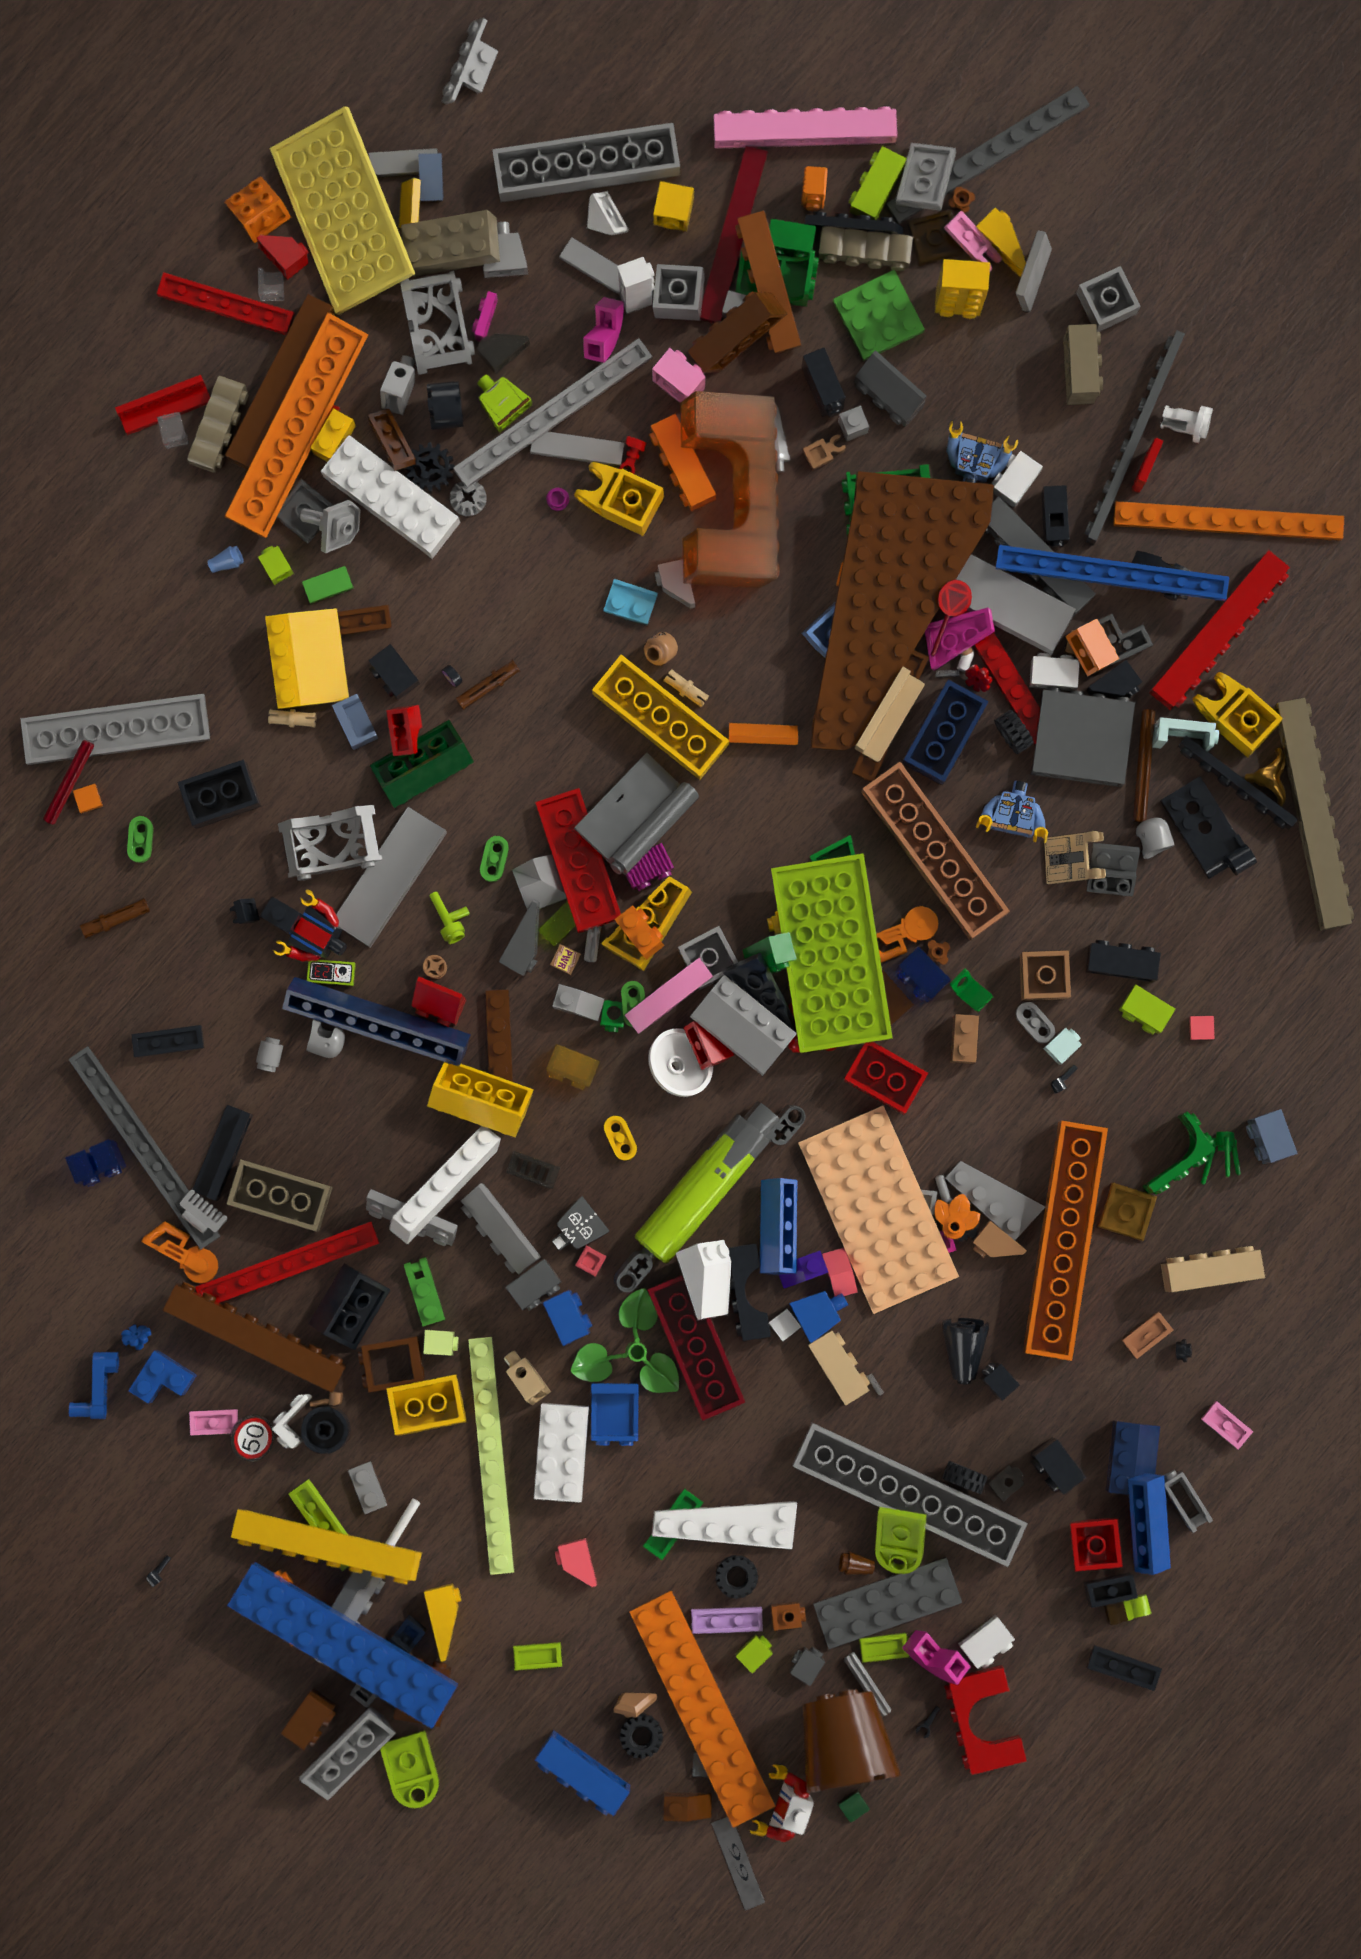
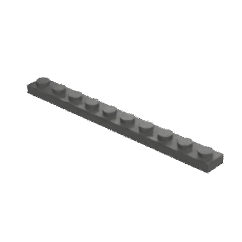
M1074 87L954 161L945 196L954 191L955 188L961 187L1087 109L1090 104L1079 87ZM896 198L886 204L887 209L897 224H901L923 210V208L896 205Z
M1176 330L1173 337L1169 335L1165 343L1166 355L1165 357L1160 356L1155 369L1159 370L1156 378L1151 377L1146 389L1150 392L1147 399L1143 397L1137 409L1141 411L1139 418H1134L1130 425L1131 437L1129 440L1125 438L1121 446L1122 458L1121 460L1116 459L1111 472L1115 473L1112 481L1107 480L1102 493L1106 494L1103 502L1098 500L1093 513L1097 514L1094 523L1089 521L1084 534L1088 535L1086 542L1094 545L1098 539L1185 333Z
M85 1047L68 1059L199 1248L203 1250L220 1238L221 1235L218 1232L214 1233L209 1228L204 1234L181 1217L186 1210L180 1206V1202L189 1192L188 1188L90 1047Z

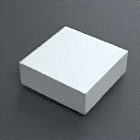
M785 1309L769 1322L782 1341L801 1328L788 1309Z

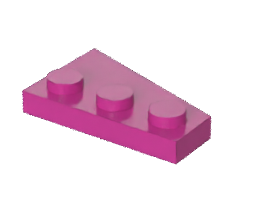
M987 607L949 618L934 657L931 656V652L943 620L928 625L925 630L931 669L936 670L995 632L990 608Z

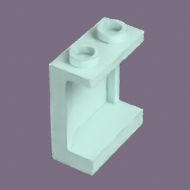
M1160 717L1154 724L1152 748H1162L1168 741V736H1188L1189 738L1202 739V748L1209 751L1214 747V744L1218 743L1219 730H1215L1216 723Z

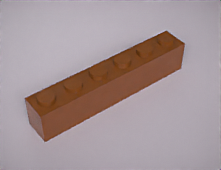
M763 210L738 218L739 224L735 225L738 238H743L745 247L741 248L744 260H749L751 269L747 270L750 282L756 283L757 292H772L787 313L783 319L769 330L770 336L766 337L769 350L774 349L775 354L802 347L766 214Z

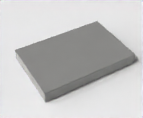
M911 143L896 198V205L941 211L956 155L955 148Z
M1039 230L1036 232L1016 290V296L1021 308L1027 312H1031L1052 251L1046 232Z

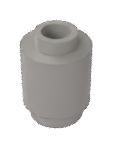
M266 1037V1041L261 1040L256 1059L258 1069L275 1072L276 1067H279L283 1045L279 1044V1039Z

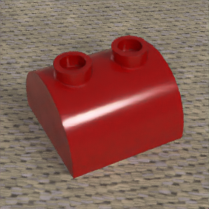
M1090 1519L1070 1523L1075 1571L1122 1567L1118 1519Z

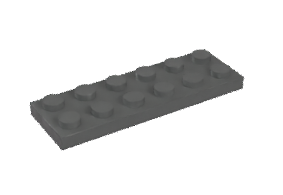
M945 1557L919 1566L911 1573L896 1574L815 1602L813 1605L828 1649L961 1604L962 1601L948 1560Z

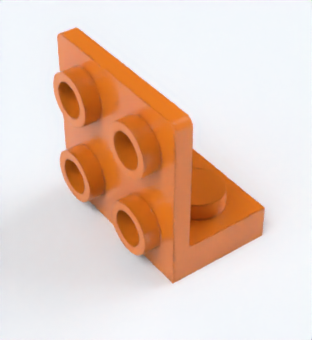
M262 177L252 181L225 201L226 206L241 222L254 243L257 242L259 235L269 234L291 218L280 197Z

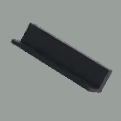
M230 1105L226 1106L193 1187L196 1193L219 1201L253 1114Z

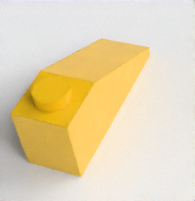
M994 208L976 227L990 241L992 247L1001 255L1002 260L1021 277L1026 261L1013 225L1010 222L1009 216L1004 211H998Z
M453 1583L428 1589L424 1592L441 1662L447 1659L459 1607L458 1602H461L459 1588L454 1589Z

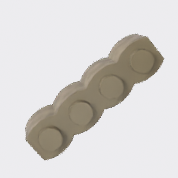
M822 227L819 259H823V262L834 264L836 261H844L849 266H858L859 263H864L874 269L889 266L892 270L904 271V268H909L913 237L901 234L866 232L856 229Z
M218 376L188 455L187 461L189 464L216 473L217 468L221 469L225 460V456L222 455L223 451L232 442L233 434H230L233 426L238 425L241 413H238L241 404L245 405L249 393L246 391L245 384Z

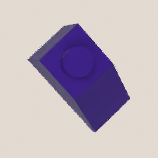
M819 1250L796 1259V1274L779 1275L783 1288L785 1289L828 1273L821 1251Z

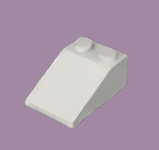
M725 1241L699 1243L677 1252L676 1255L697 1319L702 1320L728 1314L731 1259Z

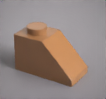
M988 1221L971 1242L975 1246L973 1250L982 1258L985 1256L990 1258L1021 1255L1027 1251L992 1221Z

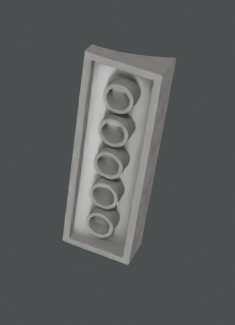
M970 555L956 579L965 582L971 589L972 600L966 611L973 612L987 607L990 608L995 626L1051 655L1076 610L1002 570H997L993 565L973 555Z
M407 807L378 851L379 855H382L383 860L375 862L374 867L365 870L337 912L338 926L371 948L447 834L446 830Z

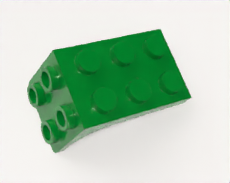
M811 250L810 254L804 257L777 255L790 305L807 307L808 300H813L815 280L811 278H816L819 258L815 257V250ZM742 252L735 292L748 295L751 292H757L756 283L750 282L747 270L751 269L749 260H744Z
M1186 1111L1178 1115V1118L1189 1134L1190 1143L1188 1151L1183 1158L1142 1186L1147 1194H1161L1170 1187V1181H1179L1189 1174L1187 1169L1191 1166L1193 1168L1199 1167L1209 1160L1207 1155L1215 1150L1212 1146L1215 1144L1214 1140L1207 1132H1202L1199 1127L1201 1122L1194 1113L1190 1114Z

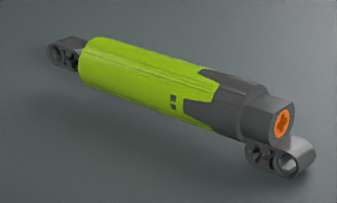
M756 1101L743 1118L736 1114L635 1234V1239L644 1248L641 1251L633 1252L614 1275L615 1285L623 1292H631L651 1270L654 1256L664 1263H669L771 1141L777 1145H783L791 1139L805 1121L806 1115L804 1110L790 1104L785 1106L776 1116L765 1105ZM797 1110V1120L790 1122L788 1119L789 1112ZM783 1121L784 1123H786L787 1125H790L791 1127H790V1128L784 1127L785 1125L781 1124V1122ZM776 1129L781 1130V1138L776 1137L774 1133ZM638 1258L643 1259L645 1262L643 1267L636 1262ZM629 1267L633 1270L635 1269L638 1274L635 1276L632 1271L628 1270ZM623 1275L631 1276V1282L627 1286L620 1285V1279Z

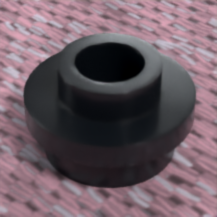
M1186 1339L1176 1342L1177 1360H1183V1363L1187 1362L1188 1358H1192L1191 1343L1187 1344Z

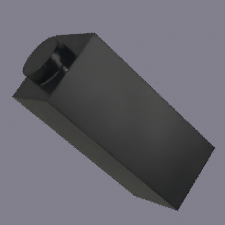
M1067 485L1044 486L1041 491L1044 542L1050 545V548H1063L1070 540Z

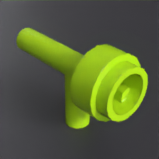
M438 892L430 894L429 896L445 926L440 931L444 941L453 944L465 937V929L461 922L454 921L469 915L467 907L465 906L448 913Z

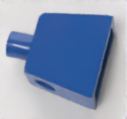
M826 1291L793 1301L789 1305L809 1342L812 1343L841 1321L837 1311L848 1306V1303L842 1293L829 1299Z

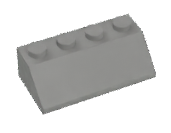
M723 975L690 1016L762 1076L797 1034L725 975Z
M479 1184L461 1200L464 1204L461 1207L463 1212L469 1219L472 1216L478 1222L475 1227L483 1237L488 1235L493 1241L489 1245L497 1255L501 1253L507 1259L504 1264L512 1274L517 1272L520 1275L541 1258L485 1184Z
M370 1706L302 1773L299 1779L326 1800H329L396 1732L384 1715Z

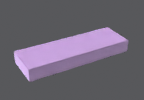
M762 1607L691 1609L692 1634L763 1631Z

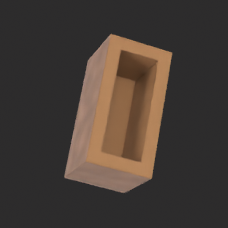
M961 1014L953 1016L952 1063H976L979 1016Z

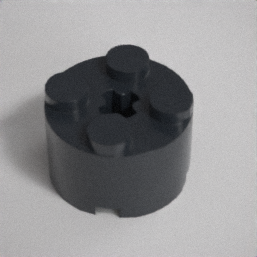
M459 381L427 384L431 430L464 427Z
M328 1405L310 1411L305 1416L301 1427V1437L305 1445L310 1450L321 1454L333 1453L342 1448L348 1441L351 1433V1426L347 1415L339 1408ZM322 1424L325 1426L330 1425V1435L321 1433L323 1429Z

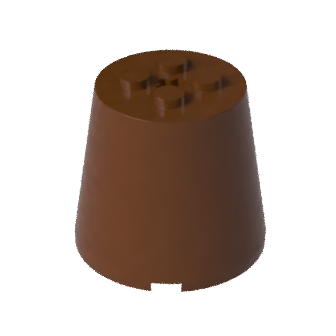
M847 1690L839 1692V1697H835V1694L821 1695L816 1697L817 1701L803 1704L807 1793L901 1776L873 1691L858 1693V1690Z

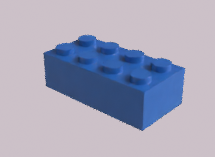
M554 1730L536 1755L537 1766L547 1774L551 1771L557 1775L556 1780L567 1788L571 1785L577 1790L576 1794L585 1801L592 1800L597 1804L595 1808L606 1816L608 1813L614 1816L630 1793V1784Z

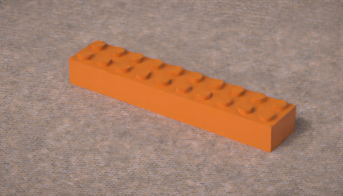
M1067 1121L1058 1122L1023 1353L1072 1361L1108 1128Z

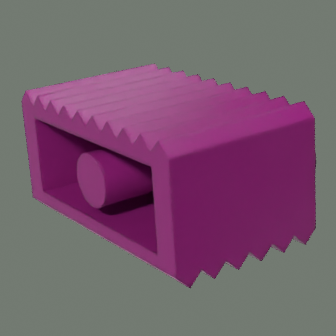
M660 843L652 847L625 876L632 890L638 888L639 891H642L651 886L650 881L657 878L659 881H662L672 876L671 871L674 870V866L663 844Z

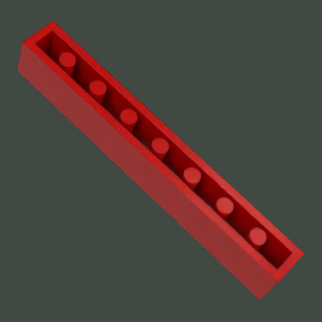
M1268 550L1149 694L1169 710L1174 706L1179 708L1187 699L1184 695L1189 688L1193 691L1202 681L1199 678L1202 672L1208 673L1216 664L1213 659L1219 653L1223 656L1231 646L1228 641L1232 636L1237 639L1243 632L1245 627L1242 624L1247 619L1252 621L1260 611L1257 608L1262 601L1266 604L1274 595V592L1271 591L1276 584L1281 586L1289 577L1286 572L1290 567Z

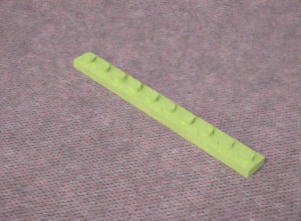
M492 1337L468 1339L490 1575L514 1573Z

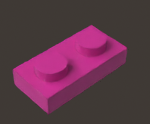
M488 291L486 298L482 297L479 305V311L482 312L480 318L475 319L472 332H475V339L485 343L498 298L496 293Z

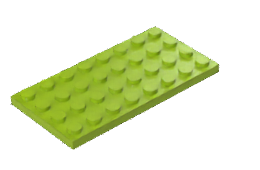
M864 854L771 868L781 934L790 932L797 958L789 963L790 967L787 968L800 1053L893 1039Z

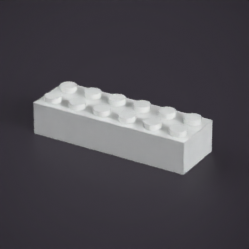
M348 435L321 470L326 480L432 559L460 524L457 515L398 471H394L390 465L350 435Z

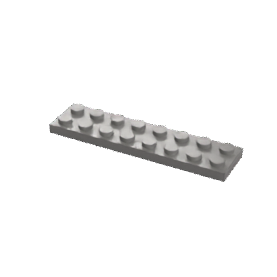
M204 694L20 718L27 765L73 759L83 740L94 744L89 757L211 740Z

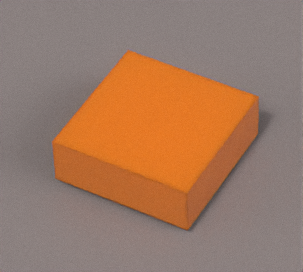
M96 784L73 791L80 813L103 807Z

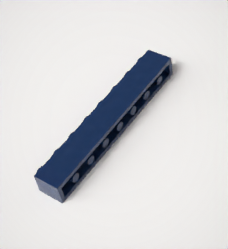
M297 977L293 978L287 988L282 1008L456 1066H460L466 1054L471 1034Z

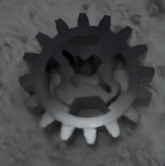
M428 442L427 448L419 444L420 450L418 452L415 449L411 450L416 464L405 467L406 471H410L407 474V478L409 480L414 479L412 482L415 485L419 484V488L423 491L425 488H428L429 493H432L433 488H437L440 492V485L443 484L448 487L447 478H454L450 471H453L455 465L449 464L454 461L453 457H446L449 453L448 449L446 448L441 451L440 444H437L435 448L432 447L431 442ZM440 457L445 462V468L438 463ZM433 464L435 469H430L428 472L426 466L430 467ZM415 467L422 472L421 478L416 475ZM437 477L439 478L438 480L431 482V480Z

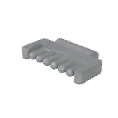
M190 1190L180 1202V1206L186 1210L181 1217L203 1234L208 1228L214 1233L218 1232L226 1222L227 1216H222V1212L217 1213V1208L212 1210L213 1205L207 1207L208 1201L202 1204L204 1201L203 1197L196 1202L199 1194H195L194 1190Z

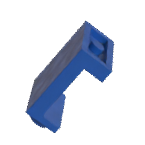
M592 1383L591 1441H596V1445H610V1441H619V1445L632 1446L633 1441H638L639 1384Z

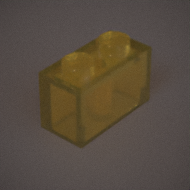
M556 1044L546 1071L550 1072L549 1077L561 1082L563 1078L572 1081L571 1086L584 1090L585 1087H591L600 1061Z

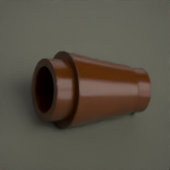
M848 1551L847 1553H841L838 1568L840 1572H844V1575H872L875 1561Z

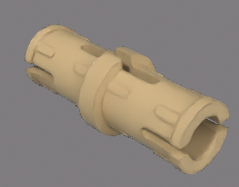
M671 669L668 674L675 681L666 676L664 682L680 692L679 695L682 697L686 696L701 708L705 703L698 696L707 701L709 695L695 687L691 680H685Z
M290 709V711L269 710V724L289 725L292 728L295 725L314 728L316 726V713L296 712L295 709Z

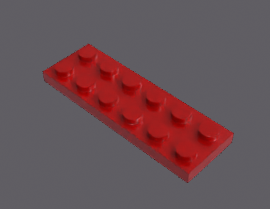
M577 788L535 802L578 933L614 922L621 915L602 855L574 829L588 814L580 789Z

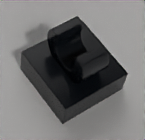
M254 898L239 899L233 902L234 906L230 908V912L236 911L237 919H234L233 923L246 924L260 920Z

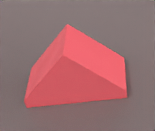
M845 1248L822 1254L834 1296L840 1293L844 1296L857 1293L853 1270Z

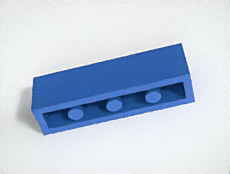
M785 1178L761 1180L760 1273L774 1275L796 1274L797 1180Z
M1144 1473L1128 1479L1134 1571L1155 1575L1171 1568L1165 1478L1163 1475Z

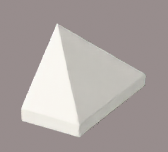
M608 192L592 194L589 201L587 228L609 235L626 233L629 229Z

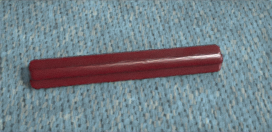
M83 740L43 818L47 823H56L94 748V744L90 741Z

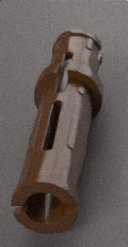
M512 659L497 671L495 669L491 671V675L456 697V700L464 710L499 685L500 687L505 685V681L521 671ZM507 672L505 675H503L502 677H500L499 679L490 684L491 681H493L503 673ZM485 685L487 686V687H485L484 689H482L480 692H478L477 694H475L474 696L469 697L470 695H472L473 693H475L476 691H478L479 689H481V688L484 687Z
M145 898L106 915L100 914L98 918L81 924L80 928L87 939L99 932H108L110 928L149 913L150 909Z

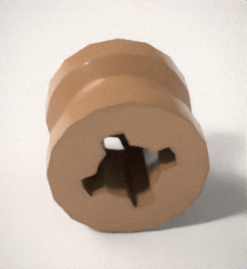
M431 955L425 959L423 970L429 978L440 979L447 972V964L442 957Z

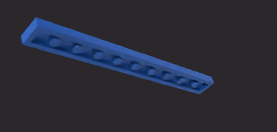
M999 545L996 562L997 570L1226 601L1229 584L1228 576Z

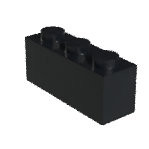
M1095 940V943L1089 945L1085 972L1155 982L1158 979L1161 953L1155 952L1153 947L1142 946L1141 950L1132 949L1131 944L1118 943V946H1111L1109 941Z

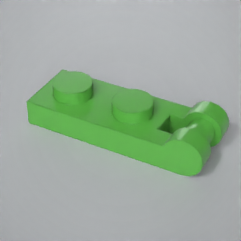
M421 1258L419 1262L413 1264L411 1262L405 1263L404 1269L422 1326L446 1320L427 1258ZM423 1271L424 1277L416 1279L414 1273Z

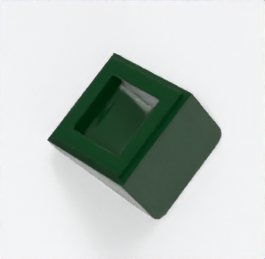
M858 1790L837 1802L850 1823L870 1810Z

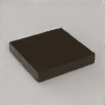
M951 209L907 221L910 236L913 237L912 243L919 266L963 255L961 246L944 229L954 218Z

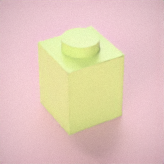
M425 1330L424 1354L452 1356L453 1351H458L459 1337H455L454 1331Z

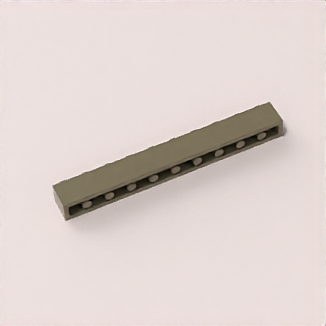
M1305 698L1279 702L1274 706V709L1283 718L1278 728L1320 931L1348 926L1352 924L1351 920L1354 919L1352 906H1348L1347 897H1349V889L1347 883L1343 882L1344 865L1342 861H1339L1337 853L1340 851L1338 839L1334 838L1333 834L1335 821L1333 816L1329 815L1330 797L1324 791L1323 784H1326L1324 771H1320L1319 767L1321 754L1319 748L1315 747L1316 730L1314 726H1311L1309 718L1312 716L1311 706L1309 703L1306 704Z

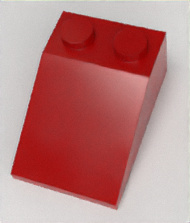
M418 977L412 1001V1007L416 1009L415 1014L427 1019L429 1015L438 1018L437 1023L447 1027L450 1024L456 1025L466 1002L465 997L461 993Z

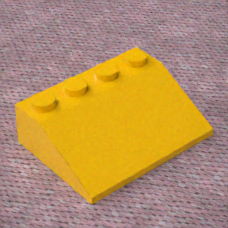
M337 608L265 616L278 709L340 702L349 698Z

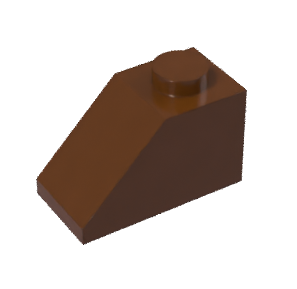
M664 1792V1821H693L711 1818L712 1793Z

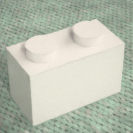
M1022 451L1017 456L1012 455L1006 466L1008 469L1004 474L999 473L992 482L995 486L993 494L1000 497L1013 508L1016 507L1043 467Z
M1038 653L1031 660L1029 687L1043 689L1055 687L1066 691L1076 690L1078 687L1079 660H1074V656L1070 655L1051 658V654Z
M994 1615L962 1640L959 1645L977 1669L981 1666L984 1669L994 1661L993 1657L996 1654L1007 1652L1013 1646L1012 1642L1015 1639L999 1618Z

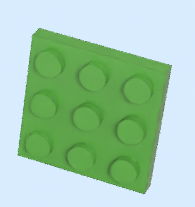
M895 270L833 299V303L863 361L867 360L875 350L880 354L925 331Z

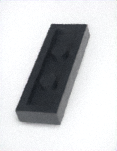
M202 1025L131 1034L135 1058L205 1048Z
M1093 1645L1086 1666L1088 1669L1155 1691L1162 1671L1161 1667Z

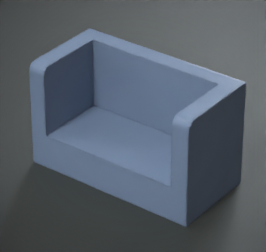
M357 694L332 705L353 750L379 739Z

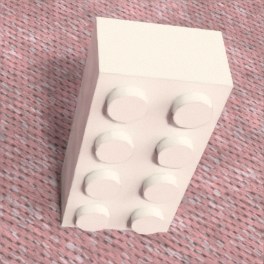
M541 1404L534 1499L582 1502L589 1406Z

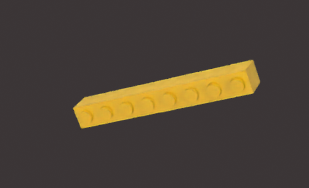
M241 1509L237 1510L231 1535L232 1538L238 1539V1544L251 1546L252 1543L260 1544L259 1549L273 1552L274 1548L282 1550L283 1555L296 1557V1553L305 1555L304 1560L318 1563V1559L327 1561L326 1565L340 1568L341 1564L349 1566V1571L362 1573L363 1570L372 1571L371 1576L385 1579V1575L394 1577V1582L407 1584L408 1580H416L422 1552Z

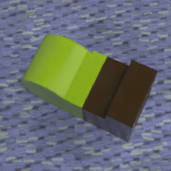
M1147 1594L1138 1595L1137 1599L1104 1605L1107 1620L1111 1626L1151 1614Z

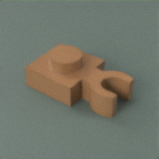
M840 435L833 436L827 444L824 439H821L803 448L802 451L812 470L833 461L832 453L841 454L845 451V445L840 448L834 445L836 441L840 440Z

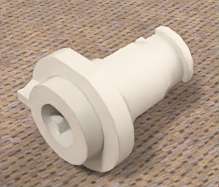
M1166 405L1161 428L1168 427L1174 431L1193 435L1192 442L1199 443L1200 438L1206 439L1213 409L1201 406L1199 412H1194L1181 408L1173 409Z

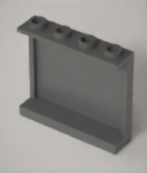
M1048 687L1047 690H1043L1041 693L1042 698L1034 759L1030 775L1122 787L1125 784L1135 702H1129L1130 699L1126 697H1116L1115 700L1107 699V695L1104 694L1086 696L1084 692L1076 690L1064 693L1061 692V689L1055 687Z

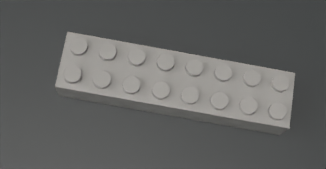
M673 123L492 149L500 202L680 176V163Z

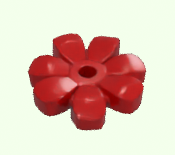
M972 665L965 671V675L968 677L965 683L968 687L974 685L973 690L977 692H986L990 688L989 684L992 683V678L988 676L989 670L982 667L979 669L977 665Z

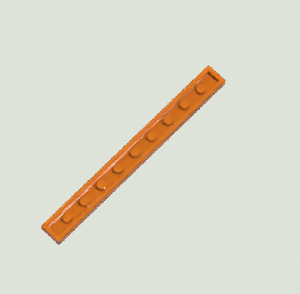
M1116 501L1114 503L1113 526L1342 540L1344 516Z

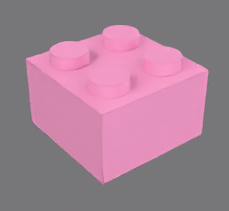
M669 348L652 368V380L688 409L705 389L706 376L698 365L694 364L692 366L688 363L683 353Z

